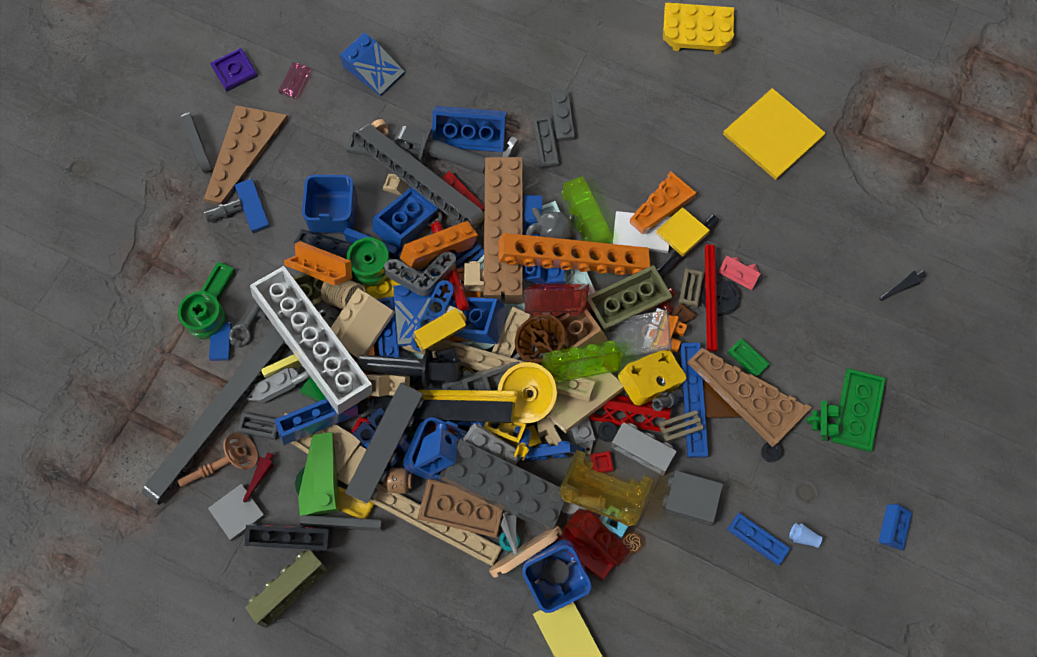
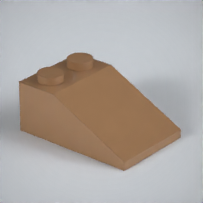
M583 303L558 319L568 332L569 337L567 341L569 346L563 350L565 353L563 358L559 356L555 359L556 364L588 353L608 340ZM557 339L553 341V342H554V348H553V349H554L555 351H556V349H557V347H558V340H557Z

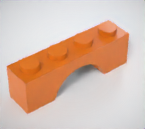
M465 221L405 244L400 259L407 266L417 270L425 267L435 256L444 251L455 250L458 254L472 248L478 234L471 224Z

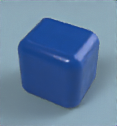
M310 175L307 177L304 184L302 215L308 229L314 233H344L346 228L353 230L355 227L357 193L352 178L348 175Z

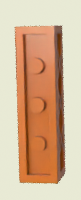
M301 241L295 243L296 256L284 260L285 266L334 286L352 279L350 260Z

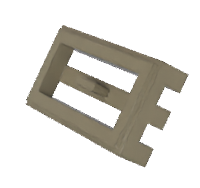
M685 268L678 305L686 304L688 307L691 305L693 308H697L704 272ZM689 273L692 275L686 300L684 299V293ZM695 275H699L695 300L691 301Z
M695 410L660 422L659 427L665 442L667 443L702 431L704 428L700 423L701 420L698 418L697 411ZM692 417L694 418L693 420H690V421H687V422H684V423H681V424H678V425L669 427V428H667V429L664 428V427L669 426V425H672V424H674V423H677V422H680V421H683V420H686V419H689V418H692ZM693 424L697 426L670 436L667 435V433Z

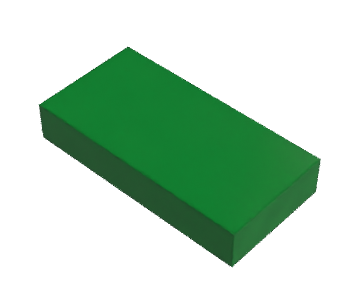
M217 262L201 291L209 292L219 300L235 273V269Z
M742 338L727 352L755 377H758L770 365Z

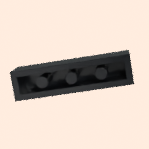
M251 523L246 525L244 546L329 550L332 542V528Z

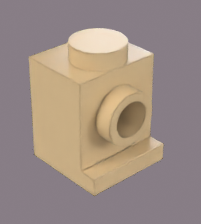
M472 261L465 263V292H484V270H480V262Z

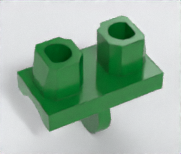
M821 401V417L818 416V411H812V416L806 418V423L812 425V431H818V425H821L822 441H828V437L839 436V424H828V418H839V406L828 405L827 401Z

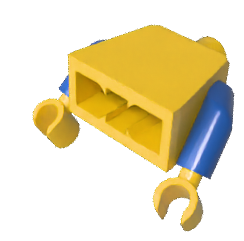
M513 419V423L476 422V424L492 433L519 443L514 457L519 454L523 457L522 460H525L531 439V431L525 428V423Z

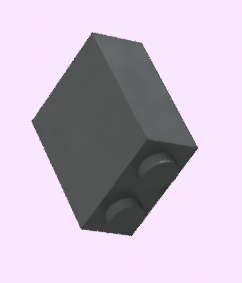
M675 470L673 476L669 475L666 486L670 488L669 493L664 495L662 506L665 507L664 513L711 526L714 523L723 484Z

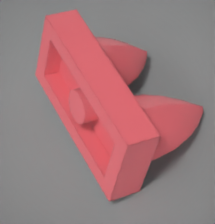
M726 256L718 272L750 290L753 289L761 274L758 272L756 264L746 266L740 262L738 257L730 258L729 256Z

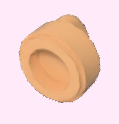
M378 119L371 124L382 134L388 136V126L383 119Z

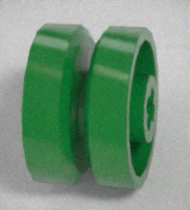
M365 237L355 241L350 246L347 252V259L351 261L352 274L355 280L366 286H376L388 278L385 274L384 264L391 260L383 242L373 237Z
M195 291L188 294L178 307V318L181 324L193 337L201 340L210 339V336L215 335L222 329L227 320L226 312L217 298L206 291Z

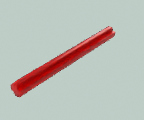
M439 221L431 224L433 234L443 230L442 224ZM455 267L447 277L453 286V296L457 308L463 312L469 308V304L457 268Z
M707 244L705 246L707 351L716 352L718 349L716 252L714 244Z

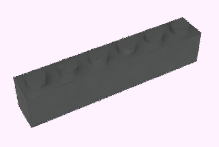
M401 382L399 383L345 490L346 494L364 503H368L369 499L374 500L378 489L375 487L379 481L383 482L387 474L385 468L388 463L392 464L397 454L394 450L397 444L401 446L406 436L403 432L406 426L410 428L415 418L412 416L415 408L419 409L422 405L424 398L421 396L423 393Z

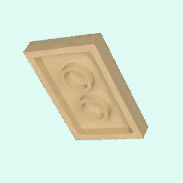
M336 424L291 442L292 445L308 454L312 435L333 432L337 474L341 472L358 446L361 445V442L355 436Z

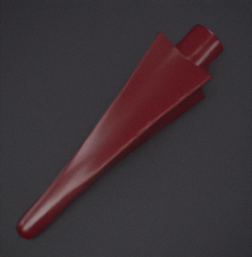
M267 452L265 458L260 456L252 481L243 498L244 503L249 500L257 486L274 467L272 464L274 455Z

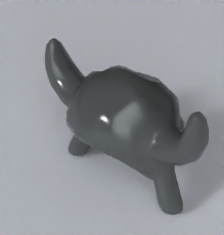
M536 207L532 208V213L537 223L528 227L526 235L533 236L538 234L539 237L584 241L582 235L573 229L572 224L575 215L572 214L568 217L560 212H549L541 215Z

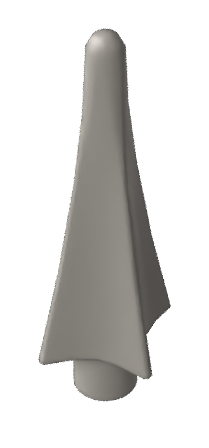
M504 511L500 525L506 534L513 554L517 555L516 516Z

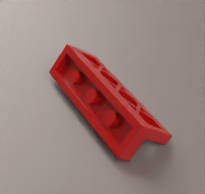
M616 395L602 406L607 413L602 416L592 413L589 416V420L609 421L617 425H622L623 422L626 424L631 423L640 429L661 432L659 425H655L652 420L656 417L665 418V421L669 420L671 407L656 411L652 407V403L655 402L650 401L638 406L632 402L630 397ZM620 410L626 416L622 419H617L613 413ZM637 413L643 414L646 419L642 422H636L633 416Z

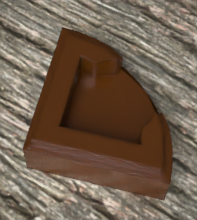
M680 304L671 316H678V321L687 323L692 321L696 314L683 304Z

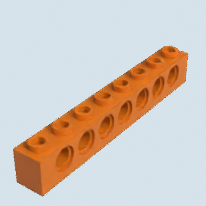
M503 233L498 241L499 262L507 265L523 264L526 267L542 266L547 269L555 267L562 270L576 269L581 272L597 271L600 274L615 273L616 275H634L650 267L648 247Z

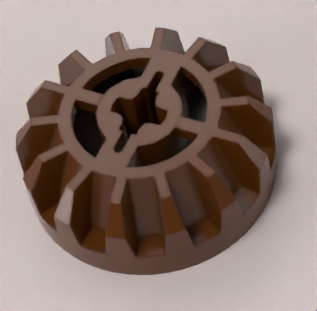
M540 314L527 319L519 327L515 336V348L524 362L536 363L546 368L548 363L556 364L555 359L559 356L563 358L565 355L563 350L569 346L567 341L569 335L563 324L556 317ZM557 339V340H558V347H557V349H556V351H555V350L553 349V348H554V342H553V341ZM533 345L537 348V351L535 353L533 351ZM540 353H541V354H549V355H550V356L545 357V358L538 357V355H539Z

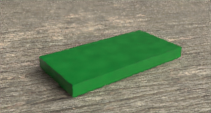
M850 368L846 369L839 401V418L835 420V424H839V436L832 437V443L869 453L872 452L886 378Z

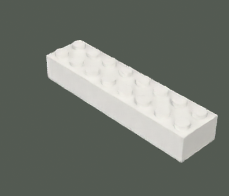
M284 266L250 285L255 301L338 415L372 394L371 382Z

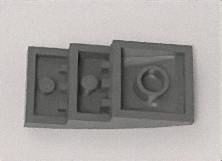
M517 361L460 377L458 382H445L441 385L443 390L498 391L499 382L505 372L511 367L520 364V362Z

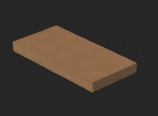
M427 479L417 519L497 538L503 510L450 484Z

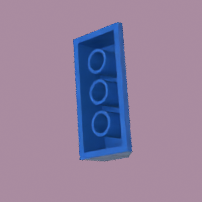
M436 106L433 110L432 137L434 140L460 149L503 152L507 111Z

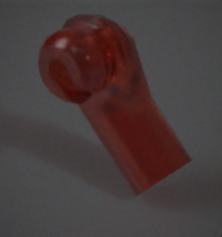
M669 287L668 290L673 298L676 295V291ZM671 299L659 304V309L664 310V313L668 315L673 312Z

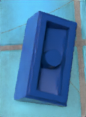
M898 504L887 505L879 543L904 551L912 512Z

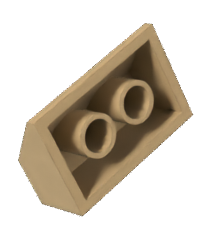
M357 288L346 304V307H344L332 325L331 330L345 349L359 358L361 354H368L395 312Z

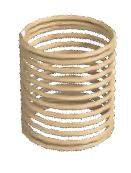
M351 280L338 284L336 288L324 282L321 289V297L325 303L343 310L346 307L345 303L348 301L350 294L351 297L353 295V287L354 292L357 287L365 292V289L361 284Z

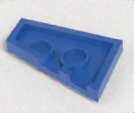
M570 441L558 442L556 446L541 444L536 449L528 447L529 451L525 460H522L523 457H521L519 461L548 460L550 455L552 458L560 459L568 458L567 454L582 457L585 456V448L570 444Z

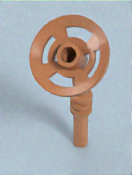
M241 433L228 435L223 444L226 456L212 464L207 463V466L203 465V468L199 467V470L178 479L180 487L201 477L205 478V475L209 476L210 473L214 474L215 470L228 463L242 470L251 469L258 460V453L254 443ZM233 439H237V440H238V442L235 441V442H232L231 444L229 443L230 440H233ZM244 444L248 447L251 456L247 455L246 449L243 447ZM245 462H249L248 465H240L244 464Z

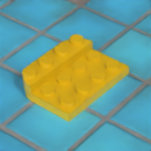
M665 2L663 41H666L668 45L673 47L674 51L679 52L680 48L714 50V54H721V51L731 46L734 36V7Z

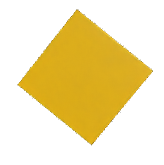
M773 88L723 131V135L775 180L826 134Z

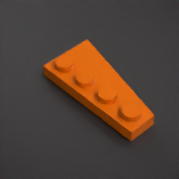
M671 171L665 181L659 184L658 189L649 196L646 203H643L630 218V224L641 234H644L696 198L697 193Z

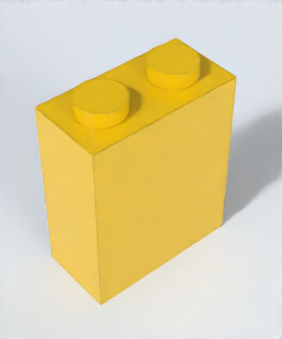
M454 308L414 331L413 338L422 353H424L427 349H431L462 331L466 326L465 322L467 319L461 310L458 312Z

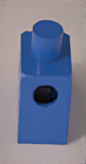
M438 424L436 431L423 439L415 463L417 469L430 476L455 464L457 437L448 432L449 427L446 424Z

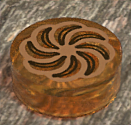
M627 533L621 540V547L628 554L637 553L642 546V540L636 533Z

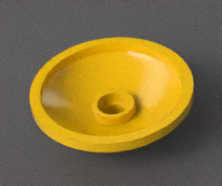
M525 362L511 367L502 376L498 385V391L518 392V401H516L514 408V419L521 423H534L542 420L552 411L557 400V385L554 377L546 368L536 363ZM529 391L534 393L531 398L528 397Z

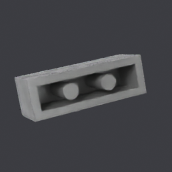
M624 422L611 444V448L662 476H664L676 453L672 445L666 442L661 443L655 440L656 438L652 434H644L635 425Z

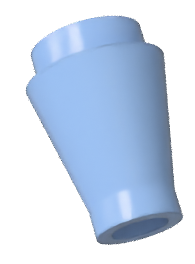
M795 523L790 531L789 538L795 543L818 548L822 542V536L817 535L802 523Z

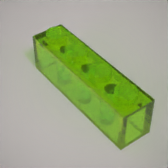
M580 176L563 183L562 191L560 192L564 202L567 201L570 215H575V224L579 232L582 231L583 240L612 244L613 235L584 177Z
M614 341L572 347L544 353L542 366L552 374L555 382L558 383L619 371L623 351Z

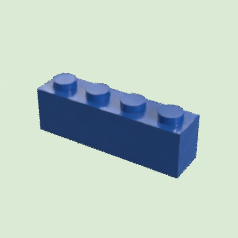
M326 398L274 419L275 426L283 445H286L357 416L358 406L355 404L338 415Z

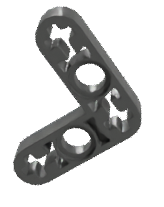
M444 252L423 273L416 271L399 260L391 259L384 264L385 274L388 278L420 296H427L456 267V257L451 252ZM434 271H438L441 273L439 276L431 275V273ZM412 275L413 279L405 280L404 276Z

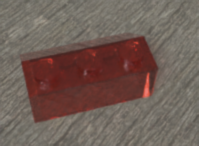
M589 283L532 284L524 289L525 313H531L532 316L543 313H550L552 316H559L562 313H569L570 316L581 315L587 307Z

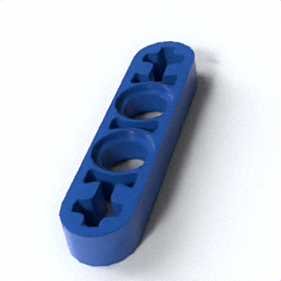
M441 281L437 284L416 330L423 327L422 323L425 320L433 321L443 315L453 293V286L449 281ZM445 285L448 286L447 290L450 291L449 293L446 292L443 296L446 302L439 298H434L435 295L440 296L441 289L439 287H444ZM434 302H438L442 306V310L438 313L431 310V304ZM412 337L411 347L417 352H422L420 348L416 347L417 343L414 342L415 339Z

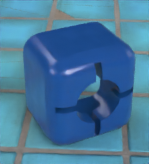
M559 540L523 562V577L538 607L545 613L554 612L586 596L591 590L589 574L573 543L569 540ZM549 556L550 560H561L566 565L575 562L568 566V575L563 581L566 593L563 592L560 583H549L544 578L535 583V581L543 577L542 568L548 562L546 557ZM547 593L552 594L549 599H545V595Z

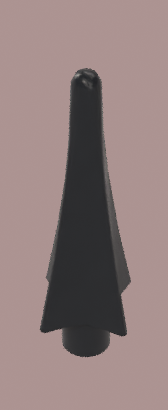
M914 270L895 287L880 296L879 300L882 301L896 293L920 285V281H923L922 278L926 277L925 272L921 270L916 273Z

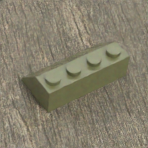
M653 265L586 296L585 306L596 323L603 330H606L671 299L672 295Z
M310 549L302 551L291 566L287 565L281 570V575L276 580L272 579L264 586L265 590L251 597L248 601L249 604L245 608L256 624L266 628L321 578L328 569Z

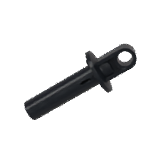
M430 349L425 351L423 359L361 354L358 366L365 373L422 377L424 387H429L431 380L458 382L461 377L460 359L435 358Z

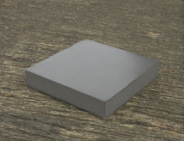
M242 484L208 508L231 541L246 531V525L257 523L265 517L251 496L246 503L243 502L247 490Z

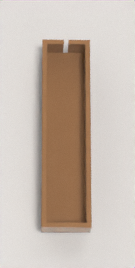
M485 157L484 298L498 299L502 303L501 293H505V304L523 303V264L507 265L499 262L498 241L503 233L523 235L522 157Z

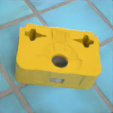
M662 349L627 364L619 373L618 379L632 402L640 406L661 397L665 392L670 393L677 389L686 380V375L671 351Z

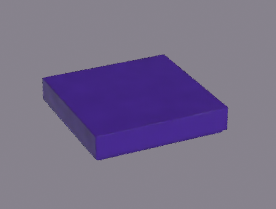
M242 48L210 63L226 92L258 77Z

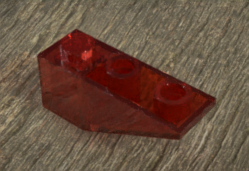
M577 510L565 525L580 541L617 567L620 566L630 551L590 510Z

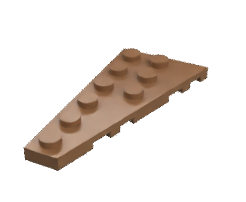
M235 106L204 196L205 202L224 205L236 189L235 184L245 177L246 171L250 166L254 165L264 152L273 135L276 136L279 132V127L282 123L288 120L287 115Z
M703 348L687 362L772 447L812 408L807 404H801L790 395L787 396L779 392L776 387L761 379L740 371V368L723 362L722 358Z

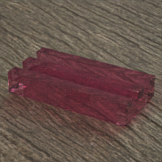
M293 62L278 90L279 93L296 99L310 72L309 67ZM296 68H298V70H297L296 74L294 75V77H293V79H292V82H291V84H290V86H289V88H288V90H287L286 88H287V86H288V84H289V82H290V80H291V78H292V76H293V74H294Z

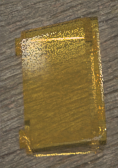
M576 450L560 487L559 495L565 502L573 503L621 522L626 526L636 525L653 479L643 476V479L639 482H635L636 479L632 478L630 484L592 470L594 463L590 462L588 464L585 460L586 453Z

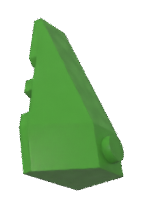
M333 432L312 435L298 496L300 516L341 512Z

